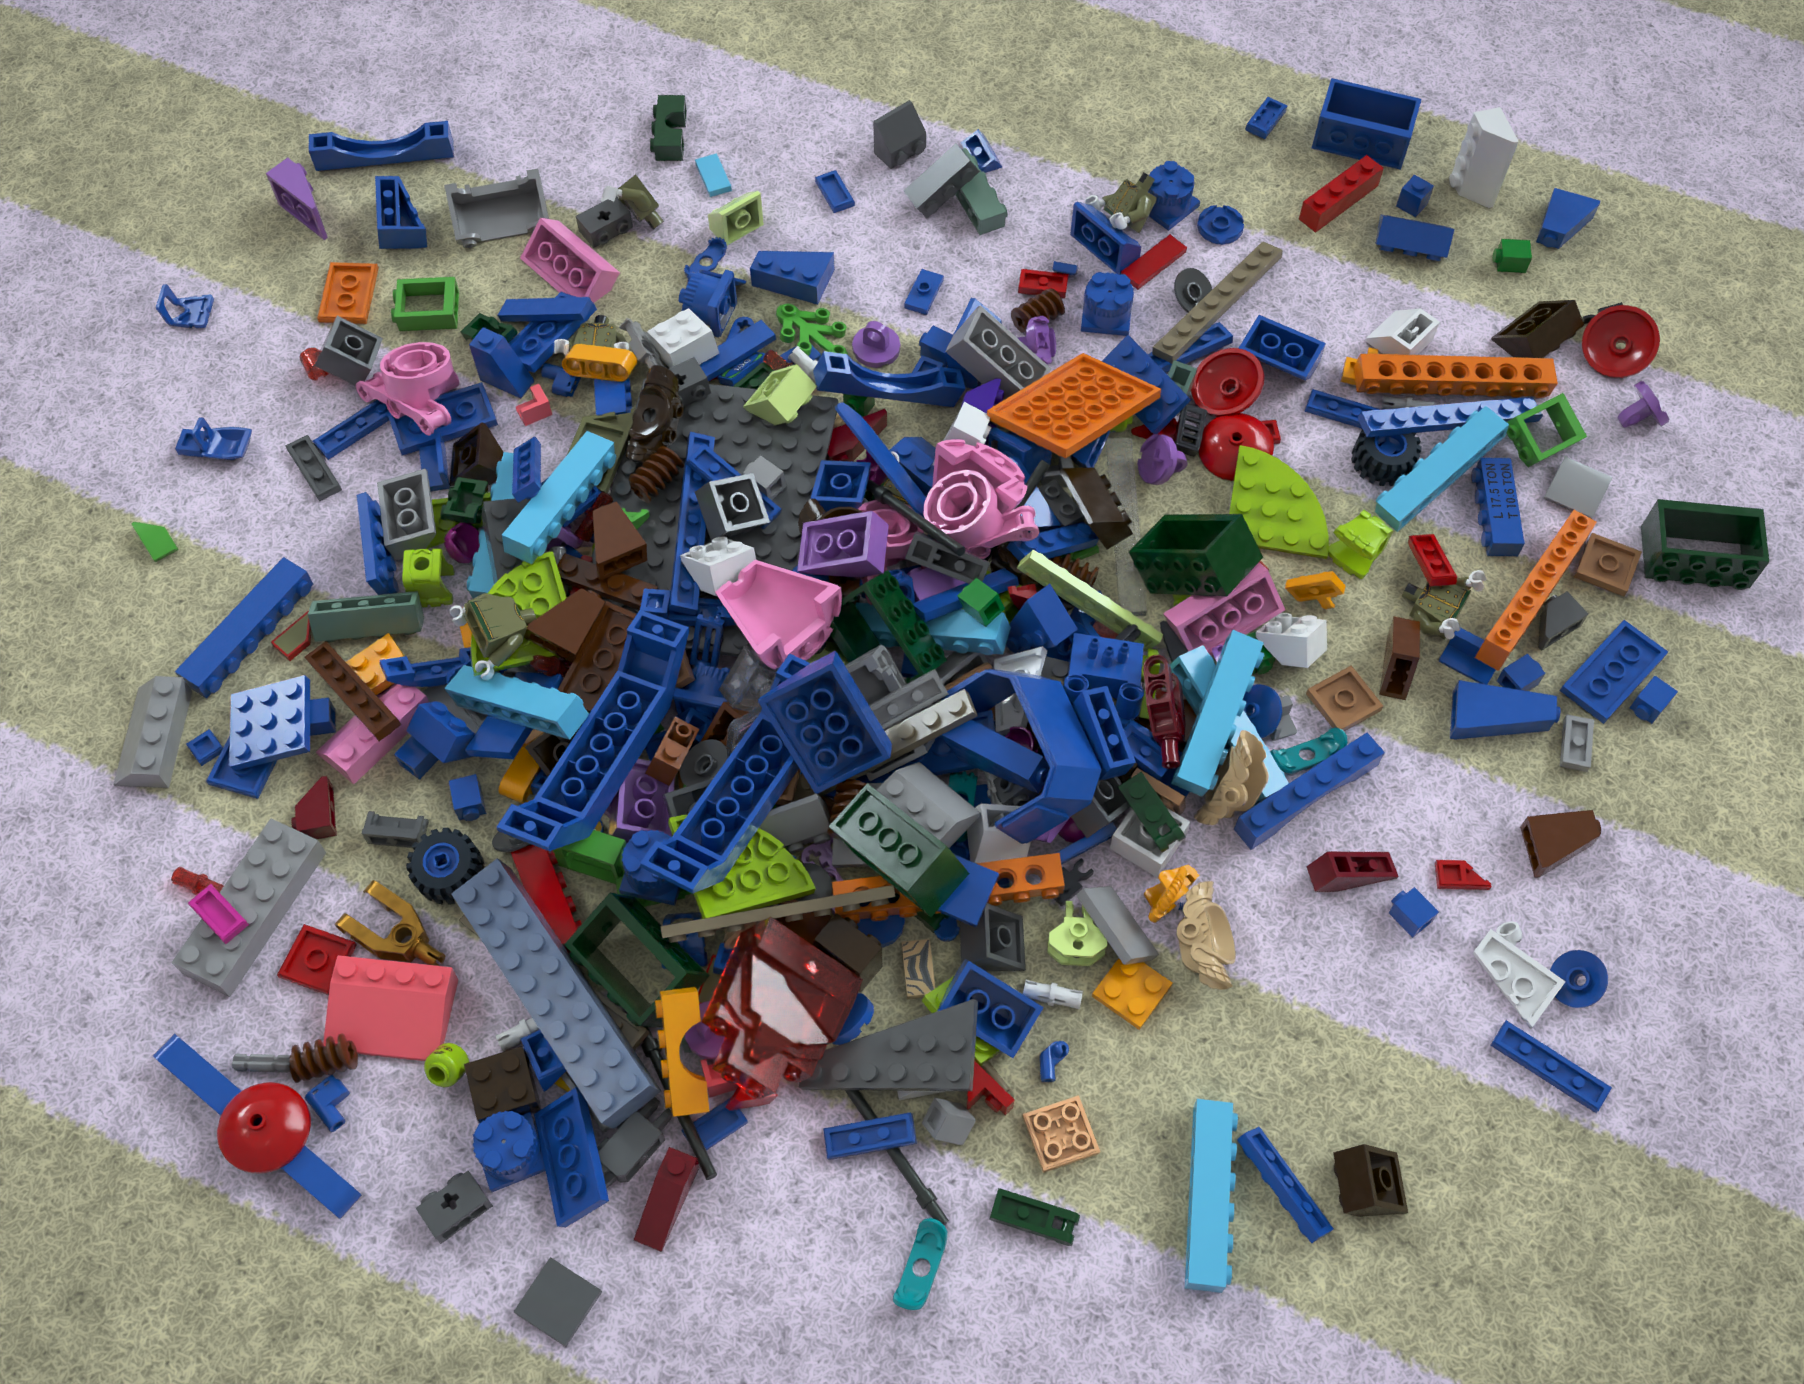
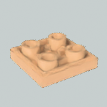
M1079 1095L1023 1114L1025 1125L1043 1173L1100 1154V1149Z

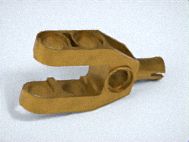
M372 880L363 892L368 893L377 900L386 911L389 912L391 910L402 918L401 922L392 928L389 936L385 939L381 938L346 913L334 924L343 934L347 932L351 935L350 938L379 959L411 963L417 957L427 965L440 966L436 963V960L443 964L446 957L444 953L439 952L428 944L430 940L412 905L375 880ZM412 936L408 942L401 943L405 937Z

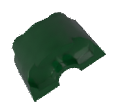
M481 313L460 331L466 341L469 339L473 340L483 327L504 336L508 343L518 334L512 325L499 323L494 317H488Z
M457 477L454 487L449 489L447 504L441 508V519L459 523L480 524L482 521L483 498L485 493H488V482Z

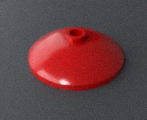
M1629 305L1613 306L1599 312L1590 320L1582 337V350L1587 363L1596 372L1612 378H1625L1640 373L1652 363L1660 346V333L1654 319L1644 310ZM1624 343L1626 347L1620 350L1616 348V345Z
M1239 348L1219 350L1205 358L1197 367V373L1191 389L1192 397L1199 408L1207 410V414L1219 417L1241 413L1256 401L1264 385L1263 368L1259 360L1246 350Z
M1243 413L1216 417L1204 427L1198 454L1202 464L1209 472L1221 479L1234 481L1240 445L1251 447L1273 456L1274 442L1269 429L1259 419ZM1239 437L1241 440L1234 441L1232 438Z
M266 1082L244 1089L227 1104L218 1123L217 1140L223 1156L234 1167L248 1173L262 1174L284 1167L301 1152L308 1139L311 1127V1116L308 1106L294 1089L284 1084ZM262 1117L261 1124L254 1126V1121Z

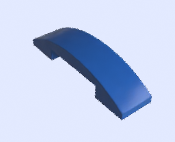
M644 589L640 610L685 626H695L696 618L699 614L704 615L706 619L709 616L714 617V621L718 622L720 619L725 620L724 626L736 625L720 600L699 598L698 610L694 616L669 610L671 590Z
M471 647L459 649V657L410 664L407 656L383 659L379 661L386 680L395 684L411 687L446 685V675L449 670L464 664L471 658Z

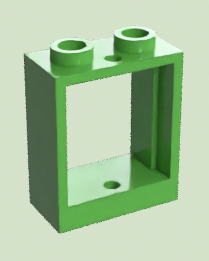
M455 277L397 279V287L393 289L395 308L391 309L392 322L397 324L399 331L457 329L459 288ZM444 295L443 310L405 312L406 296Z
M1564 393L1507 422L1509 424L1507 435L1518 450L1519 458L1527 467L1587 437ZM1546 409L1563 442L1541 453L1524 420Z
M593 830L588 838L553 850L559 866L615 884L616 879L624 876L625 873L622 853L624 852L623 848L626 847V841L612 835Z

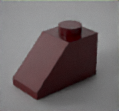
M322 776L295 805V817L291 819L293 829L314 839L337 836L334 787L327 776Z

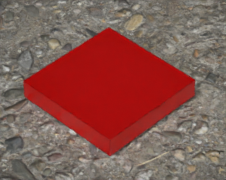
M304 924L277 976L329 995L330 982L337 956L351 957L357 944L354 941Z

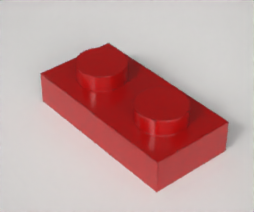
M1021 269L1018 293L1037 295L1046 289L1052 288L1057 291L1061 298L1065 299L1068 274Z

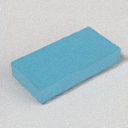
M717 153L695 159L696 167L710 197L732 191L731 184Z

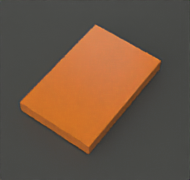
M330 262L317 317L320 323H333L338 315L353 324H367L379 269L378 265Z

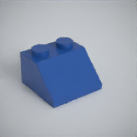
M821 460L810 499H816L826 512L837 507L858 509L862 506L872 467L871 462Z
M434 701L418 705L406 730L412 737L442 763L473 757L469 756L465 749L475 733L466 726L463 720L455 717L441 702Z

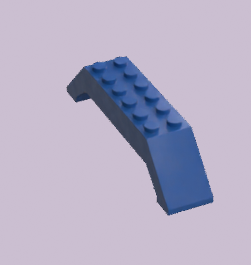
M639 610L627 628V638L618 671L535 798L518 806L511 804L496 827L499 832L547 851L583 840L591 835L671 707L689 635V627Z
M789 653L777 670L770 690L810 663ZM763 709L674 835L662 842L656 840L640 862L641 868L692 894L720 883L725 879L799 769Z

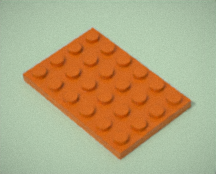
M1082 353L988 409L987 415L990 417V421L998 426L1004 427L1018 436L1066 459L1159 399L1161 389Z

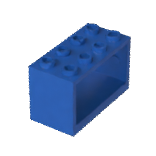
M1331 78L1311 149L1357 160L1368 155L1380 165L1401 170L1422 99Z

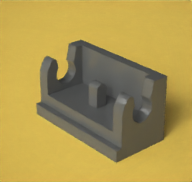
M369 811L361 834L367 844L412 848L415 842L420 843L422 841L420 837L426 834L429 820L419 815L417 819L379 816V814H375V811Z

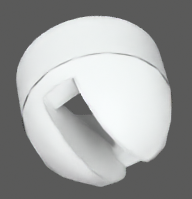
M1517 922L1503 923L1496 930L1497 934L1514 946L1522 939V931Z

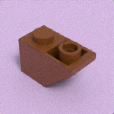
M674 717L645 774L670 786L699 729Z

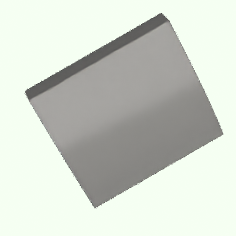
M1565 456L1544 499L1570 511L1576 510L1592 519L1613 477Z

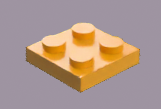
M388 633L353 656L346 663L377 696L394 684L386 680L379 661L404 657V654L393 637Z
M1118 958L1094 990L1092 997L1140 1030L1173 983L1144 962L1124 965Z

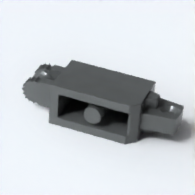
M656 1097L651 1099L639 1112L636 1111L618 1125V1130L610 1139L605 1138L597 1147L606 1189L616 1180L620 1183L629 1182L665 1141L661 1131L673 1117L671 1110L668 1108L662 1112L653 1124L647 1120L660 1104Z

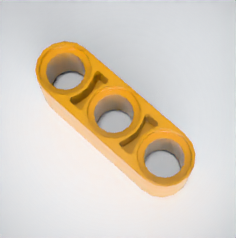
M575 344L562 361V367L569 375L617 382L627 380L637 365V358L630 350L586 344Z
M532 741L523 744L503 776L498 790L500 795L521 804L528 802V796L530 794L533 795L530 786L541 770L540 766L525 748Z

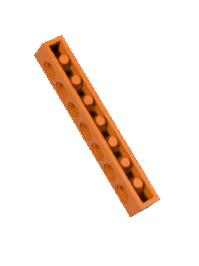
M1360 354L1354 365L1357 392L1367 394L1391 393L1398 395L1406 393L1415 395L1439 394L1441 396L1487 395L1488 397L1511 396L1518 398L1521 396H1535L1536 398H1544L1550 396L1558 384L1553 358Z
M1576 510L1572 511L1485 638L1475 656L1476 659L1497 671L1501 669L1586 542L1597 523L1596 521Z
M1060 853L976 863L998 872V880L1008 878L1013 883L1009 888H1002L996 882L987 902L993 906L1001 905L1002 901L1014 900V903H1023L1030 901V897L1042 896V899H1053L1059 897V894L1064 892L1065 885ZM1035 874L1040 877L1041 882L1032 885L1026 881V877ZM881 876L832 882L833 895L891 885ZM894 887L895 893L899 895V899L895 903L872 907L870 902L865 907L843 912L842 906L835 907V914L837 913L842 918L849 917L857 924L860 922V919L871 918L872 921H883L888 919L890 915L900 914L902 918L913 917L922 910Z

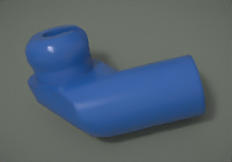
M1055 1041L1041 1052L1039 1056L1041 1082L1055 1081V1066L1069 1053V1046L1066 1042Z

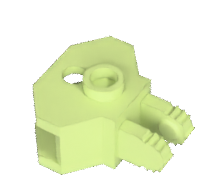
M1066 901L1063 923L1049 932L1047 953L1061 965L1091 966L1105 956L1107 940L1099 928L1093 924V919L1090 918L1083 905V917H1072L1074 905L1072 901Z

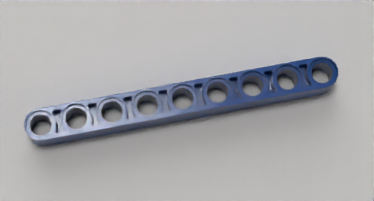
M175 1033L153 1055L158 1062L220 1116L227 1104L241 1092L238 1087ZM262 1117L254 1121V1126L261 1124ZM306 1146L290 1163L281 1168L339 1219L362 1196Z

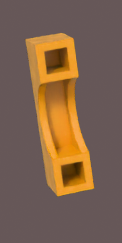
M696 987L659 991L660 1000H655L656 1018H662L663 1030H658L659 1048H665L666 1060H661L662 1078H668L669 1090H663L665 1109L671 1108L673 1117L709 1112L705 1077L688 1070L681 1062L679 1055L683 1036L692 1026L701 1022L698 991Z

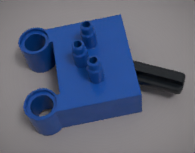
M1128 625L1114 639L1074 633L1070 649L1068 674L1063 684L1071 705L1082 691L1108 686L1111 697L1117 698L1115 708L1118 716L1124 719H1134L1139 715L1144 696V690L1141 687L1144 644L1134 642L1141 635L1137 625Z

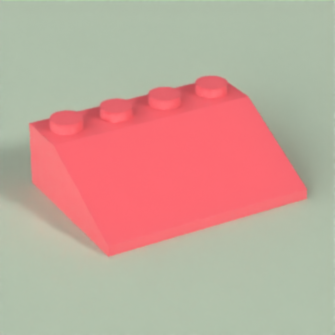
M338 955L330 982L324 1046H326L327 1037H333L337 1044L338 1035L344 1034L347 1041L354 1043L357 1054L426 1061L427 1057L437 1047L444 1044L458 984V978L453 968Z

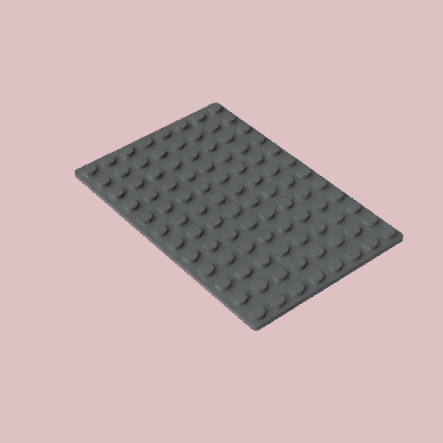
M647 378L644 379L641 390L644 388V383L647 380ZM709 384L711 394L683 406L684 411L677 426L676 441L668 448L679 456L685 466L687 438L690 432L715 437L714 452L741 475H743L747 465L754 462L760 455L784 471L786 487L772 500L782 509L781 514L765 529L758 527L727 539L742 542L744 545L753 547L756 560L792 571L798 565L802 537L798 526L799 514L803 506L811 498L820 462L827 458L837 415L835 406L839 404L838 399L812 395L811 400L797 410L798 415L792 422L774 425L743 408L757 389ZM651 409L650 422H652L656 417V411L654 409ZM627 445L618 467L607 505L617 501L621 508H626V512H641V509L649 511V518L637 529L647 544L648 561L620 573L656 585L659 590H671L684 468L676 466L679 475L674 476L669 473L672 482L667 483L662 480L665 484V489L660 490L655 487L659 494L657 497L648 494L652 501L650 504H647L635 495L630 487L628 480L630 475L636 474V470L639 467H643L644 462L641 463L628 459L626 454L629 445ZM707 527L705 531L704 545L712 543ZM595 548L592 554L593 558L591 561V563L596 564ZM699 590V598L719 600L717 596ZM601 597L605 603L608 601L635 614L639 612L638 609ZM737 625L724 626L720 655L759 659ZM687 626L689 627V635L685 650L692 651L695 626ZM702 627L699 652H703L707 627ZM713 628L709 653H713L715 628Z

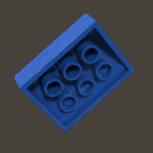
M836 651L810 663L758 699V703L815 794L889 759L891 756L892 743Z

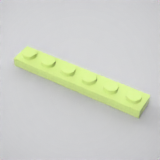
M1032 550L1020 560L1017 567L1018 570L1043 586L1051 584L1058 596L1117 634H1120L1128 625H1137L1141 635L1134 642L1143 643V651L1147 652L1148 648L1152 649L1161 642L1163 634L1154 629L1152 625L1137 618L1130 611L1114 603L1109 597L1102 595L1087 583L1068 573L1066 569L1047 559L1043 554Z

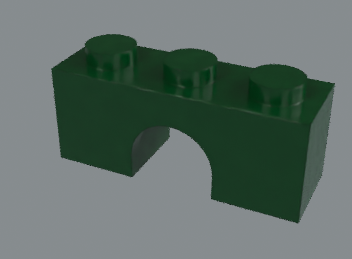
M658 95L657 105H653V117L656 121H652L651 128L654 138H650V151L655 153L656 161H683V130L673 128L686 127L687 107L685 95Z

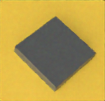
M550 1257L514 1310V1313L567 1347L601 1295L602 1290Z

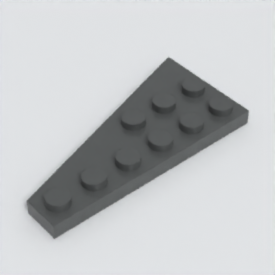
M972 999L801 1058L799 1088L802 1090L973 1091L978 1001Z

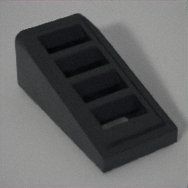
M1187 404L1180 411L1173 438L1177 451L1193 457L1199 452L1207 410ZM1187 411L1199 415V419L1188 416ZM1185 420L1196 423L1197 427L1185 424ZM1184 429H1187L1195 432V435L1183 431ZM1182 437L1193 440V442L1183 441Z
M1163 620L1160 622L1163 640L1172 663L1178 656L1189 651L1167 621Z

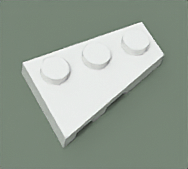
M1042 646L994 659V669L1041 676L1047 650ZM1016 693L995 705L997 733L1002 736L1007 735L1010 731L1009 728L1013 726L1026 728L1028 719Z
M1490 929L1473 952L1475 958L1530 1029L1565 983L1563 979L1492 929Z

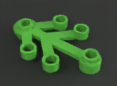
M783 304L777 308L776 316L783 325L780 332V340L782 342L791 343L794 341L795 330L792 328V325H795L800 329L797 346L806 355L809 356L812 349L809 338L826 352L848 355L844 346L833 345L821 335H833L834 337L841 338L846 333V325L843 322H834L832 326L820 325L826 324L829 321L830 312L827 309L818 308L816 312L800 311L792 304ZM804 320L816 321L819 324L807 323Z

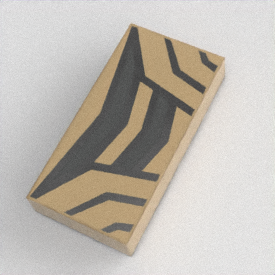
M930 939L901 942L907 999L923 998L935 989Z

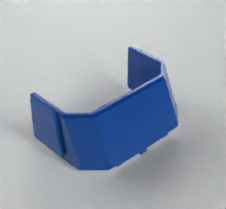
M985 669L947 691L949 695L941 698V700H944L965 689L970 695L976 713L988 711L1016 693L1050 767L1042 794L996 821L995 826L997 829L1021 844L1029 843L1091 804L1102 768L1061 681L1034 674Z

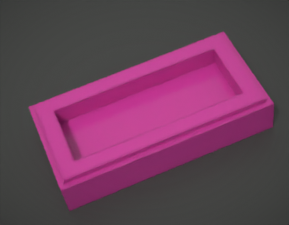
M212 884L188 902V905L225 944L249 925Z

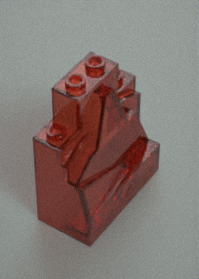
M772 917L741 932L701 1021L710 1027L711 1032L725 1037L712 1069L720 1073L725 1081L737 1084L745 1089L747 1095L756 1099H762L775 1094L782 1077L793 1083H798L812 1077L818 1061L823 1057L826 1046L836 1041L853 1007L863 979Z

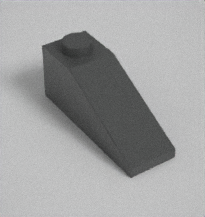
M916 531L905 557L907 560L968 584L975 578L983 582L990 562L966 551L964 555L957 556L933 537Z

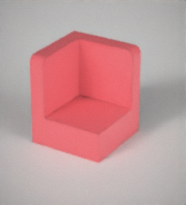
M539 384L530 387L532 400L516 406V411L525 426L552 415L549 401Z
M706 1059L700 1060L707 1082L709 1098L737 1089V1079L731 1059L710 1065L707 1064Z

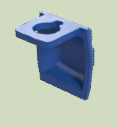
M199 417L193 429L192 437L202 450L201 455L203 457L234 460L235 458H243L246 454L252 429L243 427L211 429L203 417ZM202 427L205 431L206 440H202L200 437Z

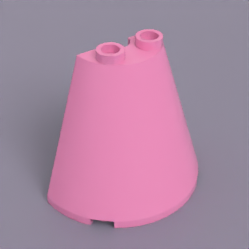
M961 439L945 440L937 443L933 486L952 472L971 470L977 471L986 477L993 486L997 495V509L1002 514L1015 509L1023 500L1027 491V485L1024 484L1025 476L1017 464L1003 453L978 442L976 446L967 445Z
M758 560L752 561L743 568L735 583L728 581L715 591L717 597L756 655L766 666L774 670L782 665L789 653L805 661L811 658L822 647L833 631L830 625L834 616L839 617L842 604L841 587Z

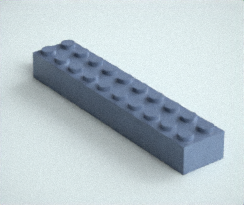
M497 858L451 894L601 1124L612 1129L616 1128L661 1092L651 1074L508 865Z

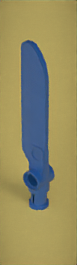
M845 403L837 404L835 410L913 510L925 518L923 515L924 502L927 497L862 416Z

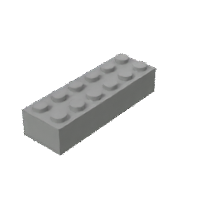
M270 818L220 891V894L249 925L225 944L201 919L172 961V964L182 974L231 997L325 856L326 851L320 842Z

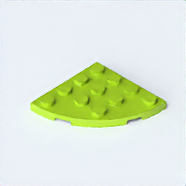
M1240 445L1229 514L1243 515L1260 549L1327 559L1329 551L1327 523L1322 507L1309 485L1296 471L1278 458L1266 452Z
M553 551L538 556L532 564L523 561L521 565L514 568L508 574L505 573L487 593L499 597L513 598L519 611L532 608L536 619L566 599ZM472 634L470 648L473 674L477 676L485 673L487 667L477 672L475 664L481 660L488 661L489 657H483ZM524 638L523 643L499 667L494 666L493 669L495 672L559 658V656Z
M687 815L669 818L668 824L672 835H674ZM758 828L725 879L720 883L694 893L702 918L705 919L760 909L815 893L816 888L799 859L796 860L784 848L782 842Z

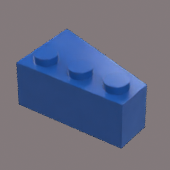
M375 176L379 249L426 248V228L421 223L418 212L413 207L410 196L400 177Z

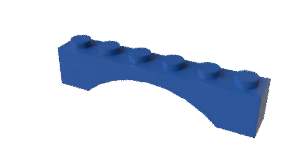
M448 121L424 123L407 135L384 141L356 140L334 132L309 134V154L315 170L322 171L454 157V141Z
M823 351L813 370L817 391L954 407L966 389L961 369L936 367L916 373L889 374L865 368L853 361L847 354Z
M1366 732L1240 815L1234 827L1235 832L1250 850L1254 849L1275 835L1310 805L1337 788L1356 781L1377 767L1385 752Z

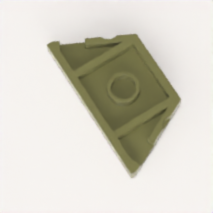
M636 408L630 409L631 413L616 415L615 412H609L601 416H584L569 448L568 453L586 431L614 442L615 464L611 469L608 468L601 482L595 486L605 497L609 492L631 438L629 433L633 426V413Z

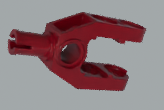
M1152 655L1146 659L1143 666L1147 710L1153 738L1161 746L1162 766L1166 769H1174L1180 766L1178 744L1185 743L1186 721L1182 685L1178 677L1171 672L1170 664L1166 658L1161 655ZM1154 664H1164V669L1161 673H1150ZM1155 690H1156V695H1155V696H1156V699L1153 698V693H1154Z

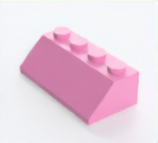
M540 218L520 257L522 261L559 293L563 292L576 297H590L592 302H596L610 292L620 274L617 269L558 220Z
M1258 563L1227 597L1192 595L1163 614L1169 626L1188 651L1204 645L1207 652L1213 656L1212 648L1219 644L1224 645L1226 638L1232 630L1246 635L1285 611V607L1269 571L1262 564Z
M394 683L377 695L402 724L380 742L355 715L316 751V754L352 784H355L408 734L406 730L418 705L429 703L427 696L419 689Z

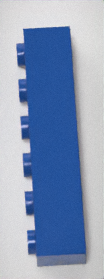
M283 557L175 670L177 676L183 677L192 690L206 699L211 693L217 692L224 679L230 673L238 670L240 662L248 654L253 653L257 649L258 643L266 635L274 631L276 624L283 616L292 612L297 601L310 592L313 582L308 572Z

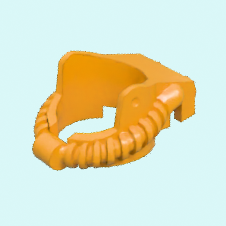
M1187 864L1172 870H1164L1158 876L1161 883L1145 890L1144 897L1151 906L1148 915L1151 922H1158L1176 907L1175 902L1189 891L1188 888L1199 877V874L1193 867Z

